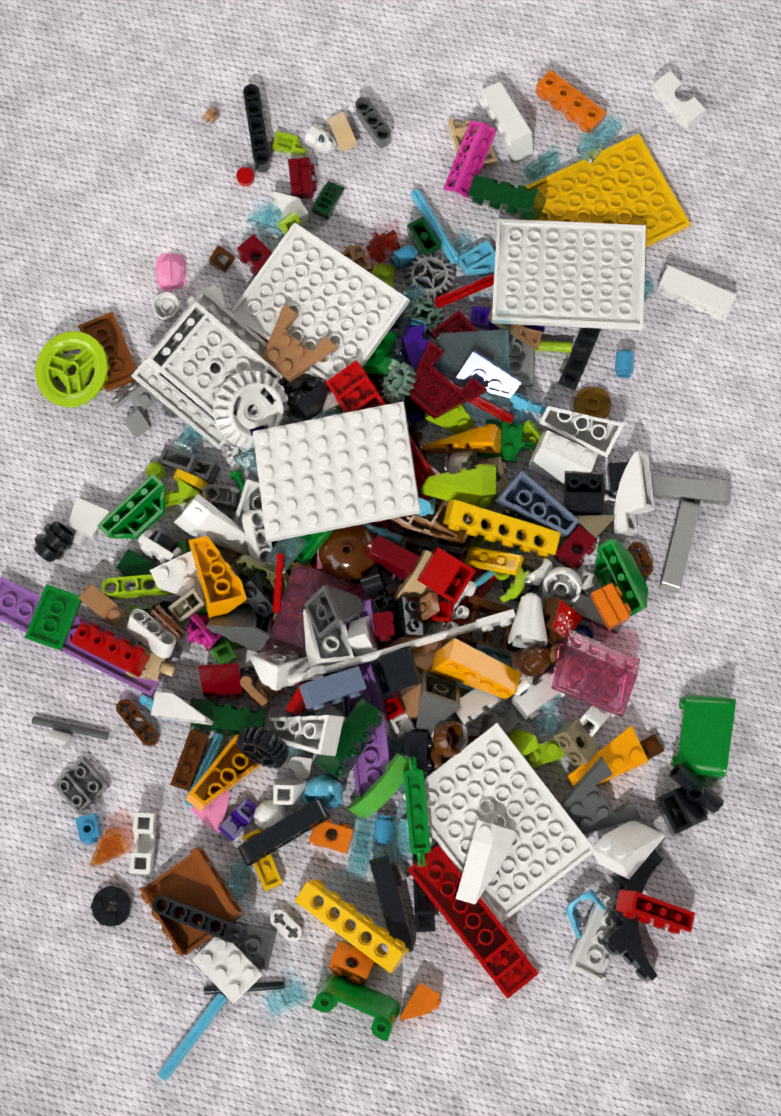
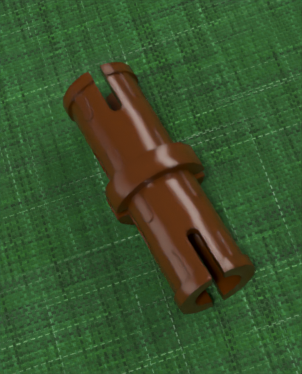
M160 604L155 606L160 614L154 609L151 611V614L162 623V627L168 629L178 640L183 638L178 631L185 635L187 630L176 621L173 615L170 616Z

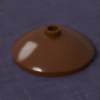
M362 525L335 529L319 549V558L322 566L330 575L341 580H355L364 576L375 563V561L366 556L368 552L366 546L371 538L374 539V537ZM345 547H350L351 551L349 554L343 552Z

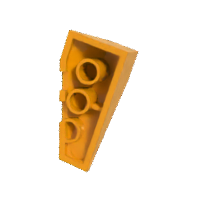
M485 424V427H477L423 445L422 450L425 453H454L457 450L467 449L473 450L476 453H500L501 430L495 424Z
M204 536L188 540L209 618L227 614L247 600L242 581L232 571L228 562L226 563L220 555L219 550L210 538Z

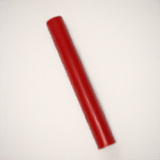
M276 554L273 613H281L284 554Z

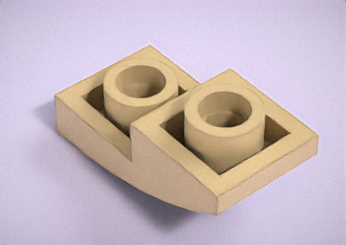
M344 112L327 119L341 152L358 145Z

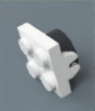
M149 530L138 539L143 554L150 559L155 557L160 565L182 554V549L179 548V545L159 531L152 532Z

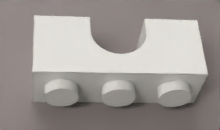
M669 71L653 84L652 94L656 100H660L664 104V108L668 113H672L676 117V121L680 126L689 129L704 117L706 109L695 97L685 102L676 98L675 95L680 92L682 83Z
M134 813V850L131 853L130 873L133 875L153 876L157 815L153 813Z

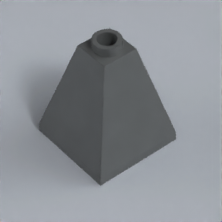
M324 585L304 604L319 639L350 622L365 610L364 603L360 600L359 596L329 585Z
M422 672L416 728L420 732L432 733L439 724L443 723L459 708L460 688L459 684Z

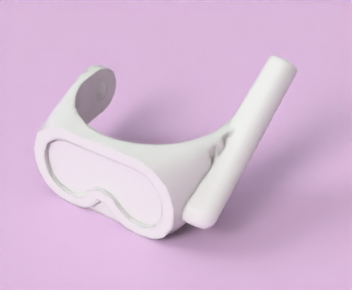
M536 556L534 561L541 567L528 573L525 584L539 585L552 570V562L545 557L542 559Z

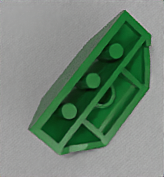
M152 474L97 525L98 528L108 538L138 539L165 513L164 483Z
M615 538L598 546L595 574L601 587L603 588L610 583H613L614 587L618 586L622 593L621 600L624 604L627 603L632 613L630 616L646 609L648 587L632 554Z

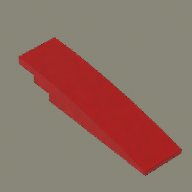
M357 360L325 382L345 413L388 405ZM409 436L418 497L426 499L429 495L422 494L419 490L428 477L436 474Z
M437 845L425 855L426 866H422L421 858V866H418L417 861L407 870L504 996L509 999L539 973L481 898L478 899L476 904L456 899L462 874L442 848Z

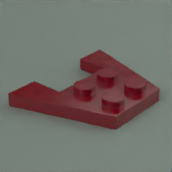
M429 341L415 372L416 375L413 377L416 379V382L413 383L414 388L409 390L410 395L408 397L435 420L486 393L487 389L476 379L472 378L459 390L433 367L444 355V352Z

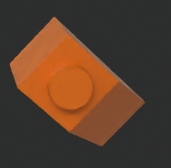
M419 982L399 1019L406 1020L431 1013L432 1009L436 1011L442 1002L439 999L440 994Z

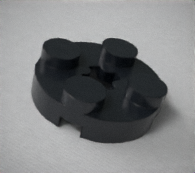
M109 886L99 890L91 903L94 918L105 926H119L131 914V898L125 890L119 887ZM115 901L117 903L115 905L116 910L108 912L107 903Z

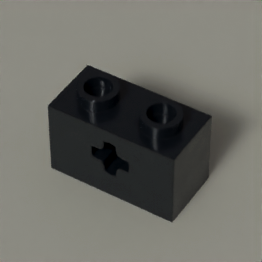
M258 570L245 579L242 585L246 601L263 620L273 613L274 587Z
M401 597L394 601L393 604L396 607H392L391 612L394 619L395 640L401 637L423 636L419 598Z

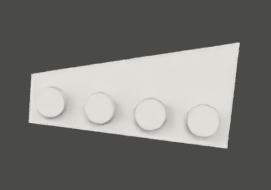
M512 664L511 666H509V667H511V668H513V669L516 668V667L514 666V664ZM472 688L465 696L460 697V706L452 715L465 727H468L506 699Z

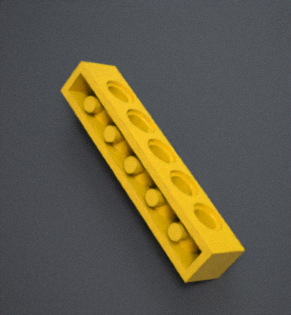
M458 500L448 502L443 524L449 525L448 528L451 530H466L468 535L478 536L479 534L484 536V539L487 541H502L504 546L513 547L515 545L520 547V551L528 553L534 551L537 552V556L543 558L556 554L561 534L558 531ZM464 514L469 517L468 524L463 521ZM482 520H485L487 523L486 529H483L481 526ZM500 525H502L505 530L503 535L499 532ZM517 531H520L522 534L521 540L516 536ZM535 536L539 538L538 546L534 542Z
M318 879L307 881L295 900L296 903L389 973L397 970L409 951L405 947L404 942L391 937L385 928L375 925L369 916L359 913L353 904L344 902L338 893L328 890L325 884ZM319 895H320V896L323 898V900H324V904H323V905L320 904L319 901H318V896H319ZM334 907H336L339 910V916L335 915ZM350 919L355 922V928L351 927ZM366 931L372 935V940L367 939ZM382 943L387 945L388 952L383 951Z

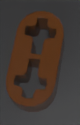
M633 542L629 546L628 551L632 554L639 569L641 568V561L644 566L649 567L647 573L640 571L642 577L646 578L651 575L653 564L645 546L640 542ZM634 547L641 549L639 553L640 558H638L636 553H632Z

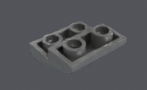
M86 757L81 758L70 771L65 772L53 784L77 814L85 810L110 787Z

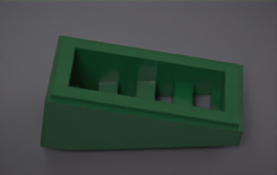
M328 181L315 201L312 212L329 220L345 188ZM332 187L338 190V193L329 190V188ZM328 193L330 195L335 196V198L333 199L327 196L326 194ZM326 199V200H328V201H331V204H329V203H327V202H325V201H323V200ZM322 204V205H324V206H327L328 209H325V208L321 207L320 205Z

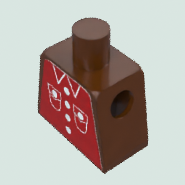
M547 597L543 607L547 646L553 647L556 640H569L583 619V616L560 598Z

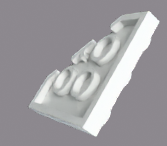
M191 551L150 570L158 589L182 597L192 588L196 587L203 597Z

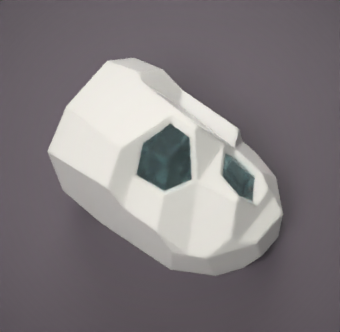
M315 125L310 127L305 138L307 146L322 153H329L336 148L337 143L328 132Z

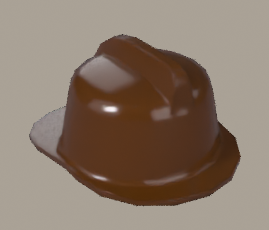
M535 644L527 649L514 652L512 654V662L517 670L524 675H544L547 673V667L550 665L551 658L549 655L552 651Z

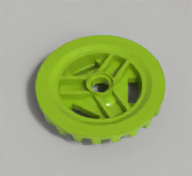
M78 331L64 332L52 338L42 348L35 366L36 382L43 396L50 402L65 408H78L83 404H89L90 400L96 399L100 390L103 391L105 381H108L107 373L110 370L107 361L109 360L108 355H106L104 347L92 336ZM80 349L81 353L65 356L66 353L72 350ZM72 365H76V373L70 375L69 368ZM95 368L94 376L87 386L91 372ZM57 376L66 386V390L62 391L57 385L55 379Z

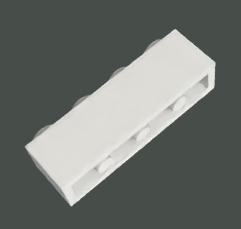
M667 266L657 289L662 296L667 298L673 297L680 304H689L695 310L710 313L713 318L718 320H726L737 296L671 266Z

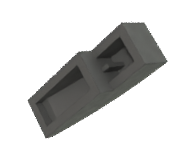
M167 445L164 446L157 461L175 471L176 469H181L203 479L211 485L214 484L221 469L214 462Z

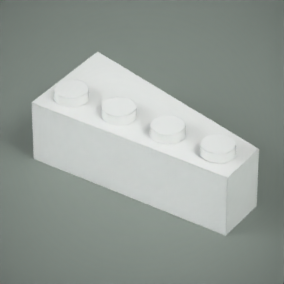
M498 82L481 89V98L479 99L483 109L486 108L488 117L493 122L512 161L515 163L534 155L532 132L502 83Z
M550 406L547 407L539 422L541 425L606 458L609 457L625 427L624 423Z
M572 654L555 666L551 673L547 672L537 680L538 683L531 684L530 687L522 692V695L513 696L511 703L525 721L529 718L531 721L541 714L539 711L542 708H550L556 703L554 699L560 695L563 698L572 691L570 687L575 683L579 686L587 679L585 676L588 674V671L575 654Z
M323 715L266 718L263 729H269L270 732L281 737V740L285 741L286 745L320 755L336 756L344 717Z

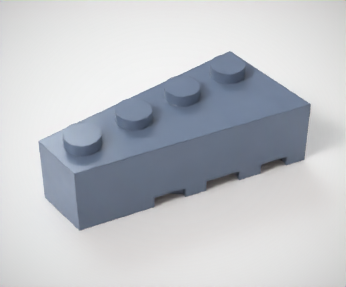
M522 470L514 474L493 500V503L538 526L561 532L560 537L567 536L579 522L574 515Z

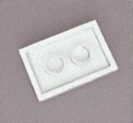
M214 937L192 959L233 1004L263 976L260 970L234 943Z

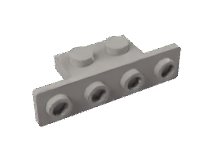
M134 382L127 388L128 391L126 393L115 396L110 405L113 409H117L130 399L142 413L159 399L140 383Z

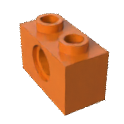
M328 819L312 829L309 843L348 854L354 830L350 829L351 825L341 822L339 825L332 824L331 819ZM329 830H336L338 833L337 838L329 840L326 836Z
M339 941L328 968L335 975L348 977L354 984L365 985L375 961L359 949ZM349 961L354 962L356 967L350 968L346 963Z

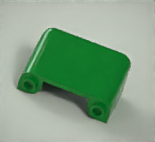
M685 694L684 698H680L679 709H682L683 713L678 752L672 756L671 767L680 763L694 775L721 780L726 776L736 699Z
M330 974L322 985L311 1008L326 1013L330 1012L334 1006H337L338 1001L374 1017L371 1026L373 1035L387 1042L401 1008L398 1001L365 985L354 984L343 975Z

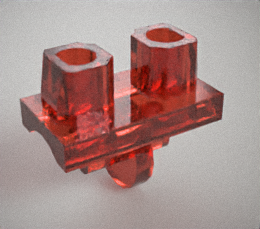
M394 230L387 234L383 232L380 235L375 231L372 233L373 239L369 241L370 245L366 247L370 260L374 259L381 263L386 259L384 252L388 249L394 252L400 249L397 233Z

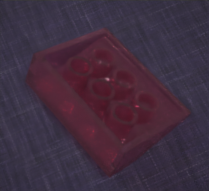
M294 563L281 601V613L276 615L270 638L306 650L303 610L306 608L304 604L324 585L349 592L352 583Z
M569 630L560 640L551 688L623 717L638 675L640 658Z

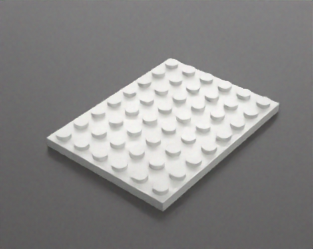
M497 219L492 323L643 330L646 225Z
M294 222L231 312L249 328L269 341L282 307L286 304L299 315L287 330L293 337L311 351L317 347L324 337L339 348L338 351L330 353L326 356V359L321 362L318 361L309 369L320 378L328 381L355 360L363 368L410 300Z
M404 402L253 431L267 542L421 513Z
M496 723L462 749L461 753L454 755L427 776L424 782L429 832L461 873L464 870L477 820L516 831L511 851L480 896L498 921L503 923L593 853V846L502 728Z

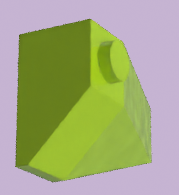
M479 464L475 465L474 469L468 471L466 468H463L455 474L446 472L430 476L419 491L422 494L446 501L458 500L480 508H486L496 495V466Z

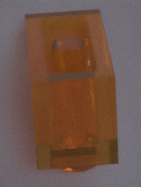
M110 828L105 831V835L100 837L90 862L91 867L96 868L131 852L122 829Z

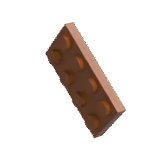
M113 311L78 325L81 332L99 341L104 347L106 355H108L109 360L107 361L110 370L107 373L108 381H105L103 385L106 393L136 381L131 375L137 368Z

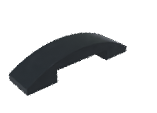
M581 327L558 385L576 390L601 328Z
M412 853L413 864L417 862V854ZM413 878L415 933L435 932L434 904Z

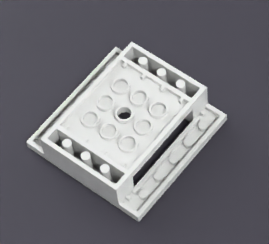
M205 289L198 294L131 375L132 378L217 449H220L227 440L218 430L215 421L159 373H162L213 417L214 401L217 392L223 383L236 373L247 370L261 371L276 378L278 382L283 376L262 359L267 343ZM212 363H217L220 366V371L217 374L212 373L210 370ZM265 388L260 391L265 398L269 394ZM240 396L235 401L233 415H236ZM254 404L248 407V413L252 415L256 410Z

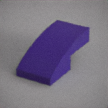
M246 797L218 829L231 841H234L254 819V812L257 806Z

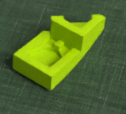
M276 130L271 150L305 156L307 152L298 141L297 135L294 136Z

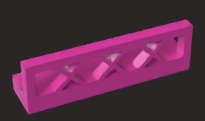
M470 121L443 189L455 192L469 199L467 195L474 175L479 176L497 132L496 129L483 122ZM475 127H478L476 133L473 135ZM456 179L454 187H451L453 181Z

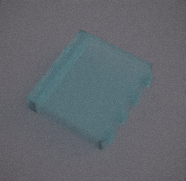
M508 328L485 331L440 332V337H436V346L444 352L437 365L441 367L442 375L449 381L453 382L473 350L510 373ZM488 391L480 395V397L498 406H512L511 398L489 393ZM469 402L463 404L464 408H478Z

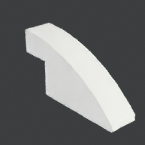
M638 451L634 452L625 468L614 507V533L624 537L638 534L637 514L655 510L648 454Z

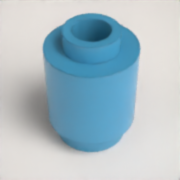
M406 245L391 253L390 262L393 267L401 269L409 265L411 260L416 261L415 257L418 256V252L413 245Z
M621 349L620 352L616 353L614 371L619 378H630L633 373L635 354L629 349Z
M378 815L377 820H375L373 839L377 840V844L389 845V841H393L395 826L393 816Z

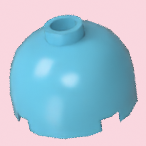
M322 773L307 783L303 800L309 804L321 798L327 809L337 808L339 803L343 804L341 783L332 778V775Z

